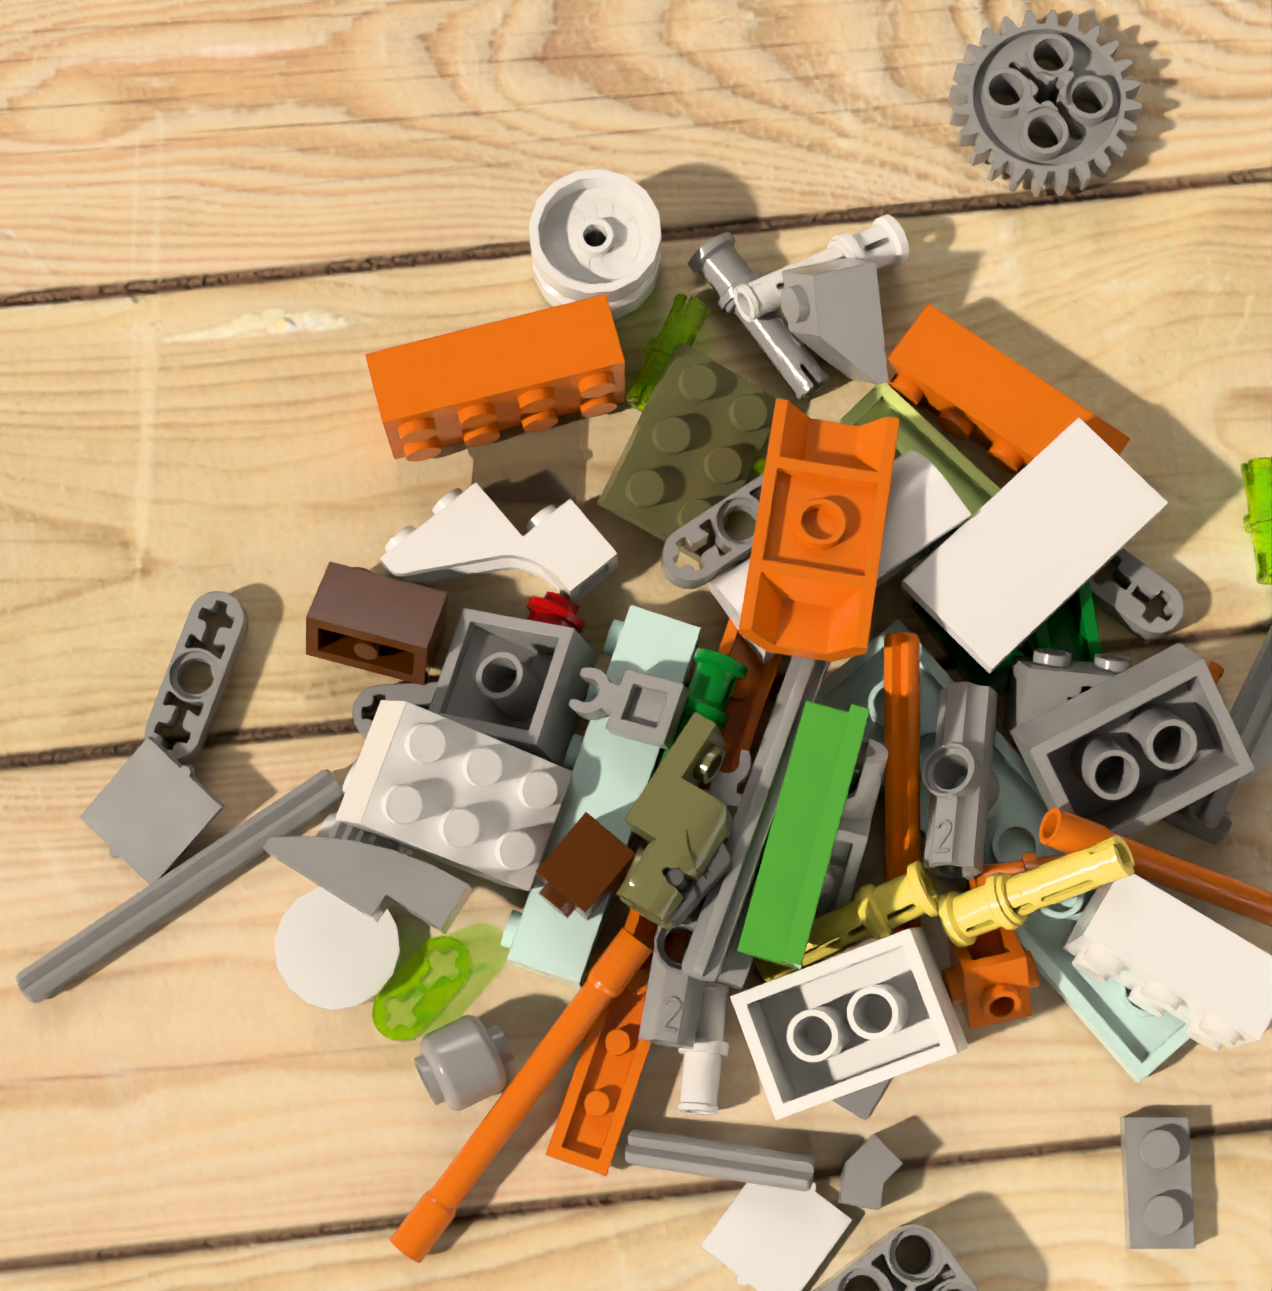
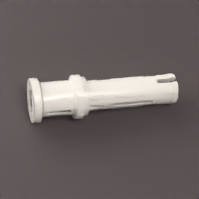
M887 214L876 218L872 223V227L856 234L850 235L844 232L833 236L826 250L793 264L786 265L747 284L743 283L735 287L734 300L737 309L747 322H753L760 316L781 308V293L783 289L779 290L778 288L784 286L783 270L840 258L876 262L877 269L886 265L893 268L904 265L909 259V245L905 232L899 222Z

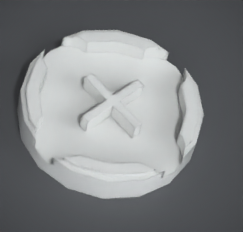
M320 886L295 900L281 918L274 941L276 965L288 988L308 1004L331 1011L355 1008L380 996L395 977L402 954L399 929L388 908L377 923Z

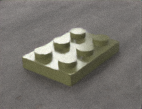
M685 343L675 346L597 504L665 543L673 532L744 486L771 431L776 398ZM728 513V514L723 518V520H722V526H723V527H724V525H725V523H726V521H727V519H728L730 513ZM704 529L709 534L707 543L694 552H689L682 546L679 547V551L700 562L702 554L715 545L710 529Z

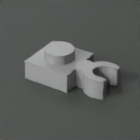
M586 667L581 669V678L586 683L598 685L599 692L596 698L590 702H582L577 699L570 700L569 706L580 717L587 720H598L609 715L605 728L611 734L670 750L690 692L684 684L625 669L619 686L613 684L606 674L597 668Z

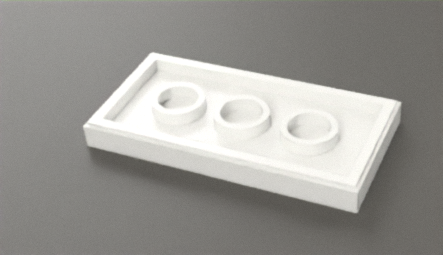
M1078 417L903 580L901 587L990 674L1165 509L1168 502Z

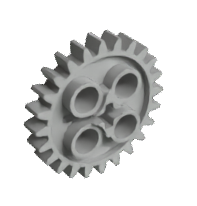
M1027 10L1022 26L1019 28L1008 16L1003 17L999 35L988 28L983 29L979 41L980 47L968 44L963 58L965 63H957L953 76V81L957 85L951 86L948 102L957 106L952 109L949 119L950 125L964 126L959 131L956 143L958 147L975 144L976 147L972 152L969 163L974 166L988 160L992 164L987 178L989 181L995 180L1003 172L1009 174V191L1014 192L1022 180H1026L1031 183L1033 197H1038L1044 183L1051 182L1056 194L1063 196L1068 185V179L1070 178L1081 190H1084L1091 179L1090 171L1101 178H1105L1112 165L1110 160L1120 162L1123 159L1127 150L1124 142H1132L1138 126L1132 121L1137 120L1142 104L1131 99L1136 97L1141 84L1138 80L1125 79L1130 72L1133 62L1131 59L1113 60L1120 43L1114 40L1101 46L1097 42L1101 26H1094L1086 34L1078 31L1080 25L1079 15L1075 14L1066 27L1058 24L1056 10H1050L1045 24H1038L1032 11ZM1047 59L1054 62L1059 69L1048 71L1038 66L1035 61ZM1014 66V67L1018 68V69L1020 70V72H1019L1018 70H1016V69H1012V68H1009V67ZM994 93L1007 94L1014 99L1015 104H998L992 99L991 95ZM1074 102H1090L1096 107L1098 112H1082L1075 106ZM1069 134H1070L1071 136H1075V137H1078V138H1080V139H1079V140H1074V139H1072V138L1069 136ZM1032 135L1046 136L1053 142L1054 146L1051 148L1038 147L1031 142L1029 137Z

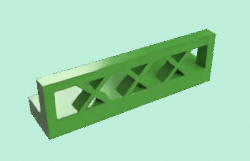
M805 701L737 953L801 970L868 722L869 708L851 704L849 712Z

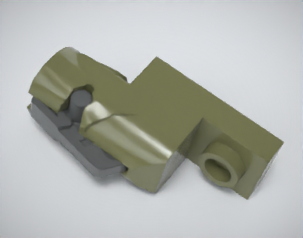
M694 712L624 819L635 837L648 844L645 849L640 846L638 847L626 878L616 894L620 896L622 902L634 911L668 931L673 926H679L699 905L701 899L733 864L725 846L731 836L733 818L724 803L698 788L701 782L708 784L720 770L725 758V750L723 748L726 743L717 724Z

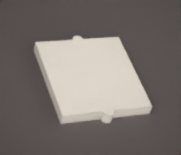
M814 1182L808 1191L746 1183L700 1247L737 1275L736 1282L740 1286L749 1284L757 1291H802L852 1219L815 1192L816 1185Z

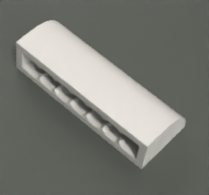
M914 450L907 451L895 459L893 463L876 589L937 549L971 516L969 510L937 468L922 454ZM750 556L707 583V587L738 630ZM743 636L762 665L778 655V653L765 651Z

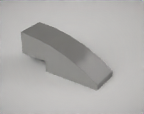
M316 836L269 837L263 846V849L272 857L377 923L392 901L443 934H446L473 892L469 884L432 864L392 849L358 841Z

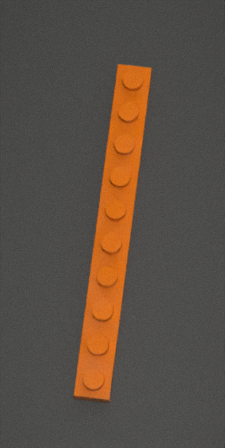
M729 618L718 652L741 662L748 668L744 680H737L724 712L729 719L726 727L721 728L720 731L726 743L723 748L725 750V758L719 770L723 773H731L738 768L741 750L750 752L782 654H778L762 665ZM701 782L698 788L710 790L711 783L705 784ZM630 908L623 928L631 932L654 951V938L658 925ZM678 932L671 935L664 945L667 957L673 962L679 963L688 936L686 932ZM653 951L622 993L610 1002L586 1034L545 1154L546 1156L607 1177L651 1046L650 1042L638 1040Z

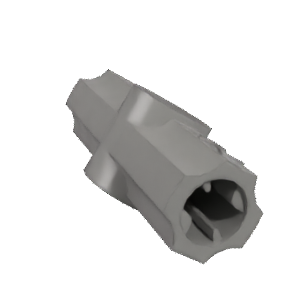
M958 682L948 683L946 689L940 690L935 749L925 759L922 768V781L930 792L923 870L931 876L944 877L954 881L974 880L976 875L982 874L987 814L996 803L1000 791L999 780L991 770L998 694L990 686ZM967 773V777L963 781V783L955 788V784L957 783L959 778Z
M706 895L679 926H673L670 931L660 926L657 928L638 1040L674 1048L694 1049L705 981L697 980L683 972L681 964L673 962L667 957L664 945L671 935L678 932H686L692 935Z

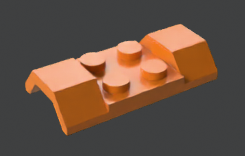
M776 398L738 630L739 634L767 652L827 662L866 654L900 418L887 416L861 426L809 418L789 400Z

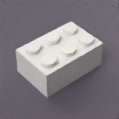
M381 700L335 820L501 886L530 891L573 771L410 702Z
M1136 874L1099 886V889L1095 890L1062 949L1075 956L1072 965L1076 969L1102 983H1106L1109 977L1132 990L1128 999L1135 1005L1158 1017H1163L1167 1011L1188 1024L1184 1032L1190 1038L1211 1050L1220 1051L1222 1046L1232 1049L1260 1041L1272 1019V955Z
M922 926L906 929L730 996L775 1120L945 1059L969 1048Z

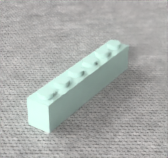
M630 605L625 621L614 619L610 627L603 654L612 657L606 676L613 684L620 686L625 669L685 685L693 663V657L700 642L701 628ZM590 684L585 702H590L596 698L599 692L598 685ZM609 715L598 720H590L585 736L574 733L563 763V768L573 771V775L539 866L585 812L630 847L634 833L624 819L654 775L663 748L611 734L605 728ZM535 875L523 913L512 910L502 936L501 946L510 949L507 956L510 965L581 989L615 888L588 920H585L576 911L567 919L538 894L545 885Z

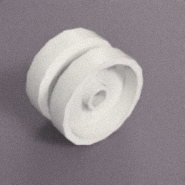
M606 169L575 171L554 181L538 198L529 221V235L534 280L545 300L555 307L606 294L613 321L637 310L654 291L661 270L660 217L648 192L626 175Z

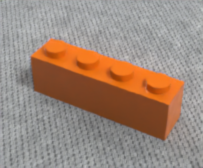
M929 303L886 361L888 385L911 406L920 404L938 416L937 421L946 432L961 440H966L969 437L988 450L987 455L995 465L1012 474H1016L1025 468L1078 417L1119 456L1131 439Z

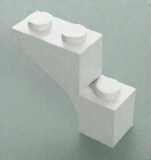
M476 482L464 492L460 488H456L446 494L434 506L432 510L435 514L417 529L413 526H408L398 532L386 544L385 550L387 553L380 558L388 577L426 585L500 571L526 572L546 581L562 596L574 603L618 569L617 552L571 499L558 509L551 504L539 511L526 525V529L529 532L522 536Z

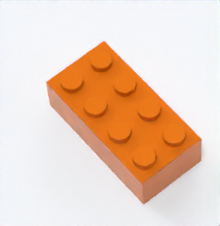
M606 294L365 354L382 423L394 460L406 457L407 461L411 462L427 460L439 455L441 448L463 442L468 447L483 446L499 439L502 432L522 427L526 432L542 431L556 425L559 421L558 418L582 413L583 417L601 416L616 409L617 403L626 401L625 360Z

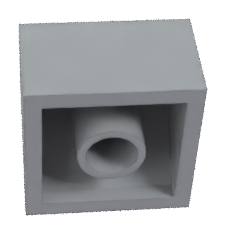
M463 608L429 711L563 767L565 756L579 715L569 706L571 699L584 702L589 683H586L581 678L580 672L582 668H595L598 655L574 628Z

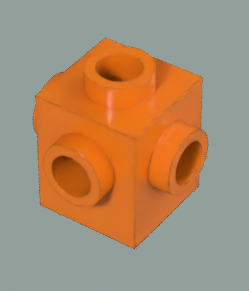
M1000 927L977 936L976 942L973 945L965 948L957 947L948 937L951 967L942 969V979L952 1005L961 1006L970 1030L1032 1016L1030 989L1039 987L1038 972L1031 951L1023 950L1014 929L1006 930Z

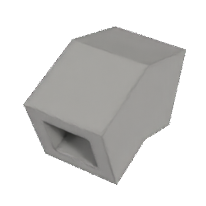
M875 1134L866 1139L843 1162L838 1204L880 1210L884 1182L903 1163Z

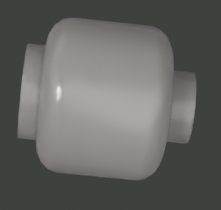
M465 1015L426 1034L420 1044L422 1055L414 1058V1063L433 1103L438 1105L445 1102L451 1109L461 1111L494 1095L505 1087L507 1073L504 1064L513 1060L514 1057L498 1025L486 1029L482 1021L477 1017Z

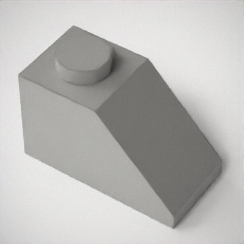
M840 258L783 270L784 289L781 293V308L788 321L789 331L846 378L873 384L887 383L888 373L876 262Z

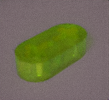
M441 935L430 938L419 947L379 992L373 1002L372 1018L375 1027L383 1036L393 1042L401 1043L416 1040L425 1033L463 990L470 980L473 970L471 954L463 943L449 936ZM451 950L457 952L459 956L454 962L456 968L460 971L457 977L451 980L443 975L429 989L422 985L434 969L432 963L428 960L431 954L437 951L445 956ZM418 989L424 995L413 1006L411 1011L417 1018L415 1024L408 1028L400 1023L393 1030L389 1028L387 1023L392 1015L386 1008L388 1003L394 998L398 1002L404 1003Z

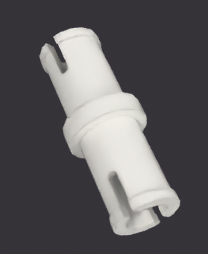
M705 982L694 1049H678V1053L684 1055L680 1103H678V1110L680 1112L698 1115H718L719 1112L717 1105L721 1060L728 1058L729 1043L723 1041L729 987L721 983Z

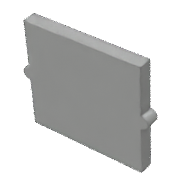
M152 736L142 743L81 814L80 818L111 847L109 851L111 857H121L151 885L170 871L223 810L225 805L194 776L195 769L193 766H183Z

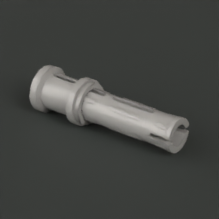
M730 232L716 236L694 253L689 259L688 266L694 273L701 272L720 297L717 304L723 312H727L729 315L736 313L796 393L798 400L803 401L811 396L809 391L813 389L816 393L830 380V376L822 370L800 339L789 331L788 323L778 310L760 316L753 322H747L741 316L735 304L734 288L740 284L754 281L763 275L760 271H751L733 247L736 240Z

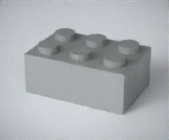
M1177 643L1010 730L1048 810L1057 807L1104 825L1111 832L1124 837L1144 829L1255 770L1204 658L1181 643Z

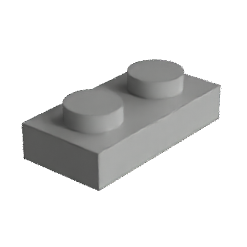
M1189 1117L1120 1118L1126 1249H1195Z

